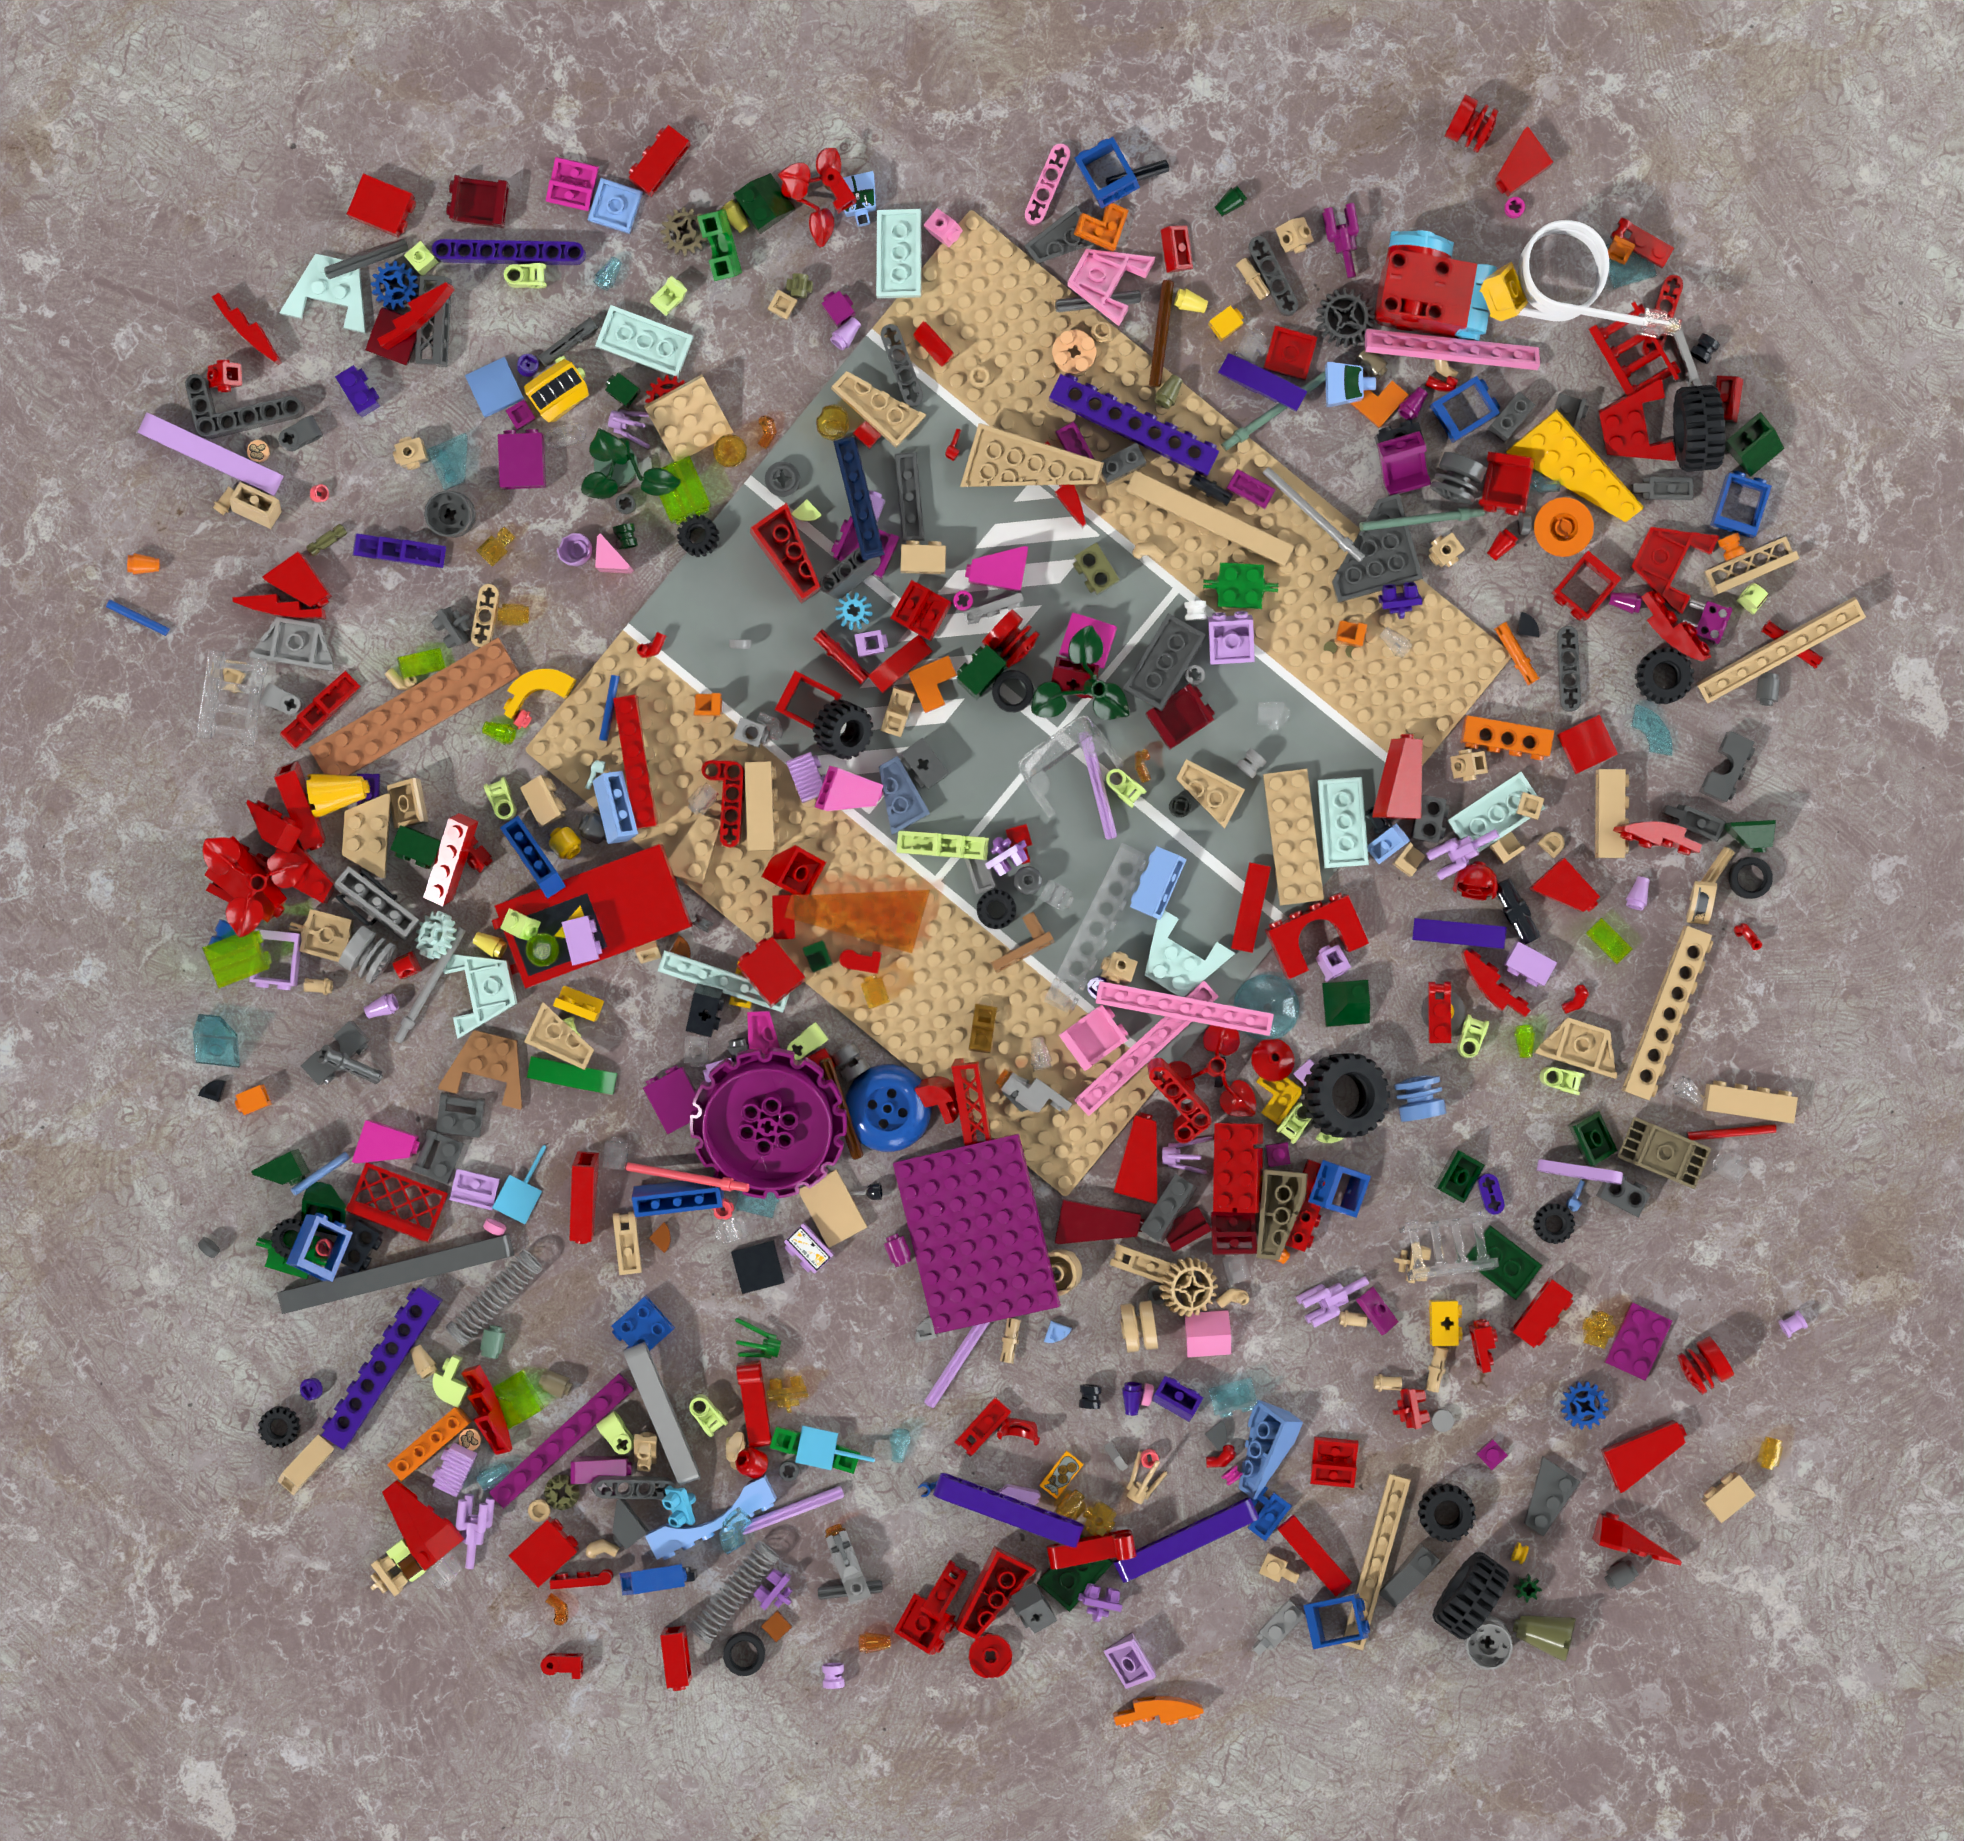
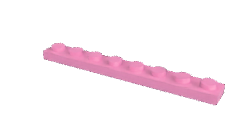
M1366 329L1365 352L1538 370L1540 366L1539 347Z
M1203 980L1186 997L1214 1002L1219 996ZM1164 1016L1080 1093L1074 1101L1090 1116L1192 1021Z
M1099 981L1095 1001L1097 1004L1270 1036L1274 1016L1272 1013Z

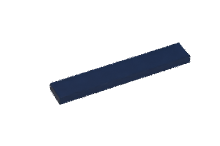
M853 435L833 441L862 558L865 561L885 555L856 437Z

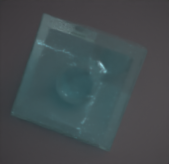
M198 1014L193 1030L196 1063L239 1068L238 1034L221 1016Z

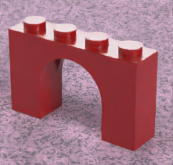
M1341 892L1333 894L1329 897V901L1323 904L1321 901L1313 903L1309 906V910L1303 913L1301 910L1293 912L1289 915V919L1283 922L1281 919L1273 921L1269 924V928L1265 929L1285 978L1291 979L1309 971L1299 948V936L1302 929L1311 921L1324 919L1332 923L1347 952L1369 944L1349 895H1342Z

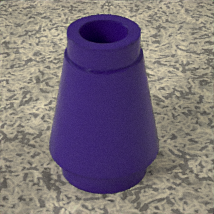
M1125 1382L1122 1388L1126 1415H1138L1144 1392L1142 1384L1139 1382Z

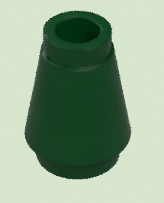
M1236 185L1233 189L1231 187L1214 207L1223 217L1225 214L1245 205L1244 202L1247 200V197Z

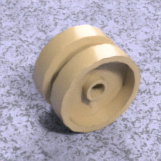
M1151 1300L1139 1303V1316H1136L1132 1303L1121 1304L1122 1319H1120L1127 1353L1139 1351V1337H1143L1144 1347L1147 1350L1158 1349Z

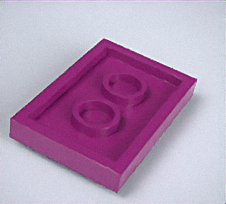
M1631 1302L1604 1362L1646 1381L1672 1324V1320Z

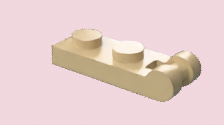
M634 1211L623 1215L613 1213L619 1275L642 1273L637 1219ZM629 1223L630 1229L622 1230L621 1224Z
M1116 1244V1253L1114 1259L1111 1258L1109 1265L1164 1284L1160 1278H1166L1167 1274L1164 1270H1171V1262ZM1124 1254L1131 1256L1128 1264L1122 1262Z

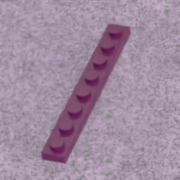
M618 1373L498 1483L489 1494L504 1509L631 1393L634 1388Z

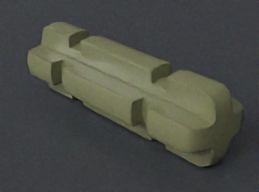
M338 524L333 528V531L329 530L316 539L315 543L312 542L307 545L306 548L310 555H317L321 549L324 550L336 542L337 538L345 536L347 531L344 526Z

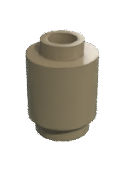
M1364 349L1355 359L1358 362V366L1363 367V371L1369 377L1380 379L1388 370L1386 368L1388 363L1378 353L1365 352Z
M544 1371L538 1387L542 1388L543 1392L561 1399L564 1395L568 1396L573 1386L570 1383L569 1377L553 1371Z

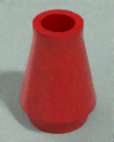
M1506 528L1502 532L1499 531L1487 554L1497 561L1516 546L1515 543L1518 538Z

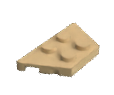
M388 793L348 809L344 814L342 855L380 878H386L391 794Z
M1567 1017L1535 1049V1054L1614 1079L1617 1078L1609 1030Z

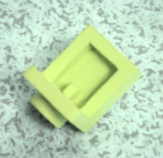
M670 276L666 284L651 297L650 303L667 316L683 301L687 289L682 282Z
M509 908L500 929L518 938L532 942L538 932L540 921Z

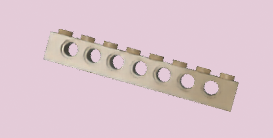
M1683 926L1621 1091L1649 1101L1651 1097H1655L1658 1090L1656 1082L1658 1077H1662L1665 1072L1666 1064H1664L1666 1056L1671 1055L1674 1048L1672 1040L1674 1035L1677 1036L1682 1026V1023H1679L1682 1014L1686 1015L1690 1005L1687 1002L1689 995H1693L1696 990L1697 982L1695 980L1697 974H1701L1704 969L1705 961L1703 959L1705 953H1709L1712 948V935L1689 926ZM1690 946H1694L1697 949V955L1694 958H1690L1687 954ZM1683 966L1689 969V976L1686 979L1681 978L1679 974ZM1675 987L1680 988L1682 992L1681 997L1677 1000L1671 994ZM1666 1008H1671L1674 1012L1673 1018L1670 1020L1664 1017ZM1663 1028L1666 1032V1037L1659 1041L1656 1038V1032L1658 1029ZM1651 1049H1655L1658 1052V1058L1655 1061H1651L1648 1058V1053ZM1647 1069L1650 1072V1079L1643 1082L1640 1074L1643 1070Z

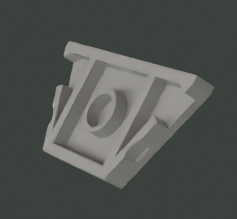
M276 617L269 630L261 637V641L256 648L249 654L250 658L334 671L335 669L322 625Z

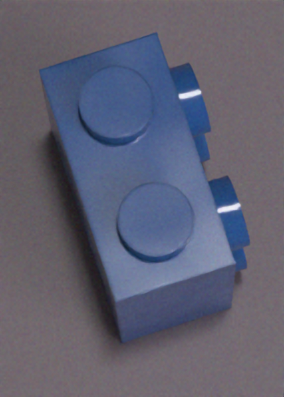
M647 1295L611 1326L614 1329L612 1331L614 1336L619 1341L623 1339L628 1345L627 1348L645 1342L649 1351L675 1329Z

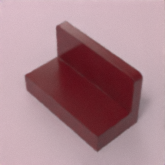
M1195 1207L1174 1219V1226L1167 1235L1166 1240L1172 1251L1175 1252L1212 1230L1200 1209Z

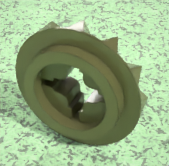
M568 1475L552 1477L547 1482L544 1491L547 1503L558 1510H566L573 1507L578 1501L580 1494L578 1484H571V1477ZM566 1484L565 1493L568 1496H563L558 1501V1493L554 1489L560 1490Z

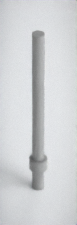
M1270 467L1263 472L1269 480L1338 542L1339 547L1344 552L1347 551L1358 562L1364 559L1365 555L1353 545L1354 542L1349 537L1345 538Z
M458 926L457 931L453 935L456 939L450 942L452 948L446 949V955L442 954L410 1012L402 1019L400 1023L402 1026L394 1038V1041L401 1044L409 1029H413L417 1015L466 932L464 928Z

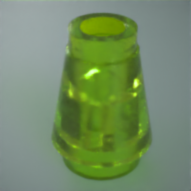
M486 721L482 727L483 734L503 745H511L516 737L517 730L511 724Z
M1533 1025L1516 1026V1031L1513 1033L1519 1057H1533L1536 1033L1533 1030Z

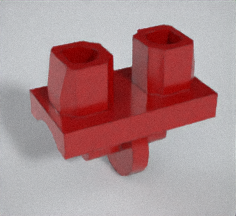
M1402 1388L1400 1391L1401 1399L1397 1400L1398 1408L1392 1410L1393 1415H1400V1421L1406 1422L1407 1428L1420 1429L1422 1424L1430 1421L1429 1412L1424 1409L1419 1410L1418 1403L1426 1401L1425 1391Z

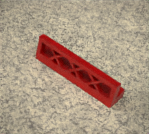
M957 1058L954 1060L951 1068L964 1145L984 1142L977 1141L976 1129L985 1134L986 1141L991 1140L979 1062L964 1063V1058ZM974 1068L975 1077L970 1082L967 1079L966 1069ZM969 1088L978 1093V1098L975 1102L970 1099ZM973 1108L981 1113L982 1118L978 1123L974 1121Z

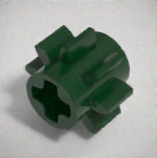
M1528 1573L1526 1578L1523 1579L1518 1576V1585H1513L1515 1589L1519 1590L1516 1596L1518 1598L1524 1596L1526 1603L1532 1597L1537 1600V1591H1542L1540 1587L1536 1586L1539 1580L1537 1578L1531 1580V1576ZM1527 1583L1532 1587V1589H1528V1593L1523 1589V1587H1527Z

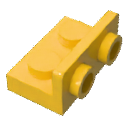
M563 986L553 1006L596 1022L604 1001L573 988Z

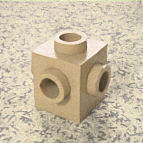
M1304 217L1291 219L1275 228L1285 253L1294 251L1295 254H1298L1307 249L1306 245L1314 242L1311 230Z
M405 437L400 439L398 444L394 445L396 451H393V456L396 464H400L401 467L407 468V470L417 469L421 463L429 461L424 442L420 437L415 439Z
M1450 533L1445 538L1440 535L1431 542L1432 547L1429 549L1431 554L1428 556L1434 565L1437 566L1439 564L1441 568L1447 565L1449 568L1459 561L1457 556L1464 552L1465 549L1455 535ZM1442 549H1446L1447 554H1444Z
M1472 749L1458 751L1459 755L1450 757L1454 779L1463 778V782L1476 780V775L1488 773L1485 751L1472 753Z
M1113 952L1108 957H1104L1100 969L1103 970L1101 977L1105 978L1108 983L1126 986L1132 981L1138 962L1128 958V955L1125 953Z

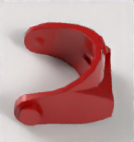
M1007 1417L1003 1421L1001 1429L997 1431V1437L1000 1440L1003 1436L1011 1435L1027 1438L1033 1441L1035 1446L1040 1441L1037 1425L1033 1421Z

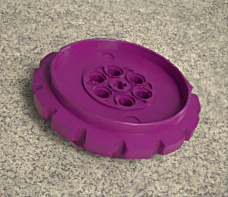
M754 1048L738 1052L736 1062L726 1058L717 1064L709 1073L711 1082L702 1081L695 1094L692 1104L698 1110L692 1111L690 1115L691 1137L699 1139V1142L695 1145V1151L704 1167L712 1166L715 1168L713 1175L715 1178L723 1179V1177L733 1178L737 1182L749 1183V1191H742L743 1195L765 1199L769 1192L774 1193L778 1199L797 1195L800 1192V1185L812 1188L825 1178L828 1172L825 1166H834L843 1150L844 1142L838 1137L846 1135L847 1115L845 1109L837 1107L842 1103L839 1089L832 1079H822L824 1070L807 1057L797 1061L794 1058L795 1053L793 1051L771 1048L769 1054H763L760 1048ZM775 1100L778 1105L770 1106L767 1101ZM753 1106L757 1111L751 1113L746 1108ZM792 1114L795 1119L787 1120L784 1115ZM766 1121H770L771 1126H767ZM750 1127L753 1132L745 1133L742 1128ZM786 1134L791 1139L785 1141L782 1140L780 1136ZM767 1141L770 1146L763 1147L759 1142Z

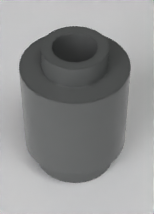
M1763 673L1758 678L1756 700L1760 701V705L1773 706V703L1778 702L1780 688L1778 674Z
M1628 1560L1627 1562L1622 1561L1606 1571L1607 1576L1604 1579L1611 1589L1615 1587L1616 1590H1619L1635 1581V1577L1639 1576L1632 1562Z

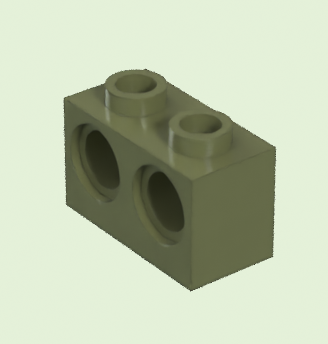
M1097 542L1074 556L1075 562L1072 564L1079 575L1081 573L1084 574L1087 579L1084 583L1090 593L1095 592L1096 595H1099L1120 581ZM1091 555L1095 558V564L1088 567L1084 565L1083 558ZM1096 575H1105L1107 582L1104 585L1096 584L1094 580Z

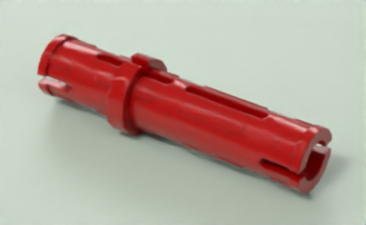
M1770 620L1761 629L1762 633H1765L1773 640L1789 633L1788 630H1782ZM1810 648L1796 655L1814 669L1823 660L1822 656Z
M823 629L816 634L813 640L827 652L826 654L829 657L834 658L852 675L860 685L868 678L869 673L844 651L839 642H835Z

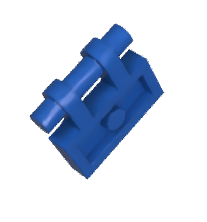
M1266 1485L1256 1499L1250 1497L1254 1507L1258 1501L1264 1505L1258 1512L1260 1518L1248 1525V1529L1265 1542L1292 1507L1291 1504L1275 1492L1272 1493L1269 1499L1265 1497L1264 1493L1268 1489Z

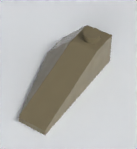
M1277 1169L1264 1170L1257 1258L1280 1259L1306 1197L1307 1173Z

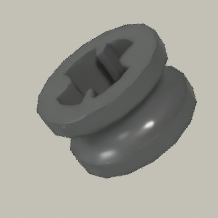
M621 494L617 497L615 505L620 513L630 514L635 510L636 502L631 495ZM630 499L631 507H626L625 510L621 509L623 507L620 505L621 500Z
M696 914V921H692V925L709 933V926H713L714 923Z
M1160 1284L1152 1285L1148 1290L1149 1300L1156 1305H1160L1166 1300L1161 1298L1154 1300L1152 1298L1154 1297L1152 1291H1158L1159 1286H1161Z
M793 1460L783 1462L779 1468L780 1477L789 1482L795 1480L800 1471L799 1465ZM787 1465H790V1468L794 1467L793 1476L784 1474Z

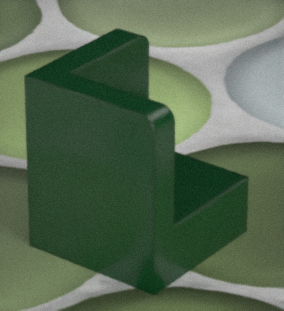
M824 940L802 948L812 972L833 965Z

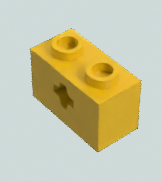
M1456 1299L1429 1300L1430 1344L1432 1346H1459V1340L1463 1338L1462 1327L1458 1325V1318H1462V1305H1458ZM1445 1317L1451 1321L1447 1328L1441 1324V1322L1445 1321Z

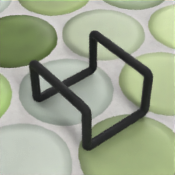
M365 868L360 869L362 877L365 875L394 901L397 899V895L391 894L368 873V870ZM344 895L336 896V899L366 926H372L377 921L374 918L371 921H367L344 900Z

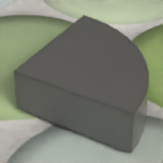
M1222 1420L1205 1433L1218 1451L1223 1448L1227 1440V1430Z

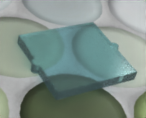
M737 1191L739 1196L735 1209L773 1218L776 1203L779 1202L774 1193L769 1192L765 1199L746 1196L742 1194V1191Z

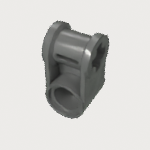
M310 415L281 431L278 440L285 450L293 452L320 439L323 433L313 415ZM291 436L293 438V443L291 445L287 443L288 440L286 437Z

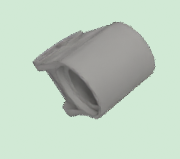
M268 683L260 701L261 704L292 716H297L305 709V703L300 697L290 694L286 690ZM291 702L297 705L295 709L289 706Z

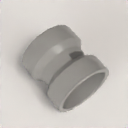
M1250 748L1246 752V757L1240 759L1236 765L1253 779L1257 774V769L1263 767L1267 761Z

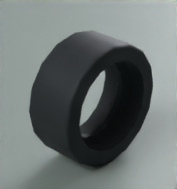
M1009 670L996 678L993 683L992 696L1000 709L1016 713L1029 706L1033 699L1034 688L1032 681L1026 674L1016 670ZM1011 678L1020 680L1026 688L1024 699L1017 704L1004 702L1000 695L1002 683Z
M1746 857L1732 865L1728 882L1736 895L1742 898L1755 899L1769 891L1773 883V874L1770 866L1764 860L1757 857ZM1754 865L1762 871L1763 883L1757 890L1747 891L1739 885L1738 874L1744 866Z
M740 1632L734 1634L728 1640L723 1651V1660L730 1672L738 1676H749L761 1668L765 1660L766 1650L758 1636L751 1632ZM748 1641L756 1647L757 1659L751 1666L741 1667L733 1661L731 1656L732 1649L738 1642Z

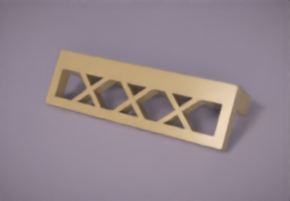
M1785 536L1706 570L1704 573L1715 596L1800 558L1797 551H1792ZM1783 543L1787 555L1783 557L1772 555L1774 547ZM1770 548L1769 553H1767V552L1764 551V550ZM1757 553L1767 556L1765 564L1762 566L1752 563ZM1750 557L1749 562L1743 560V559H1746V558ZM1736 562L1747 565L1745 572L1741 575L1731 572ZM1730 565L1729 570L1723 569ZM1718 570L1727 573L1724 582L1716 585L1711 573Z

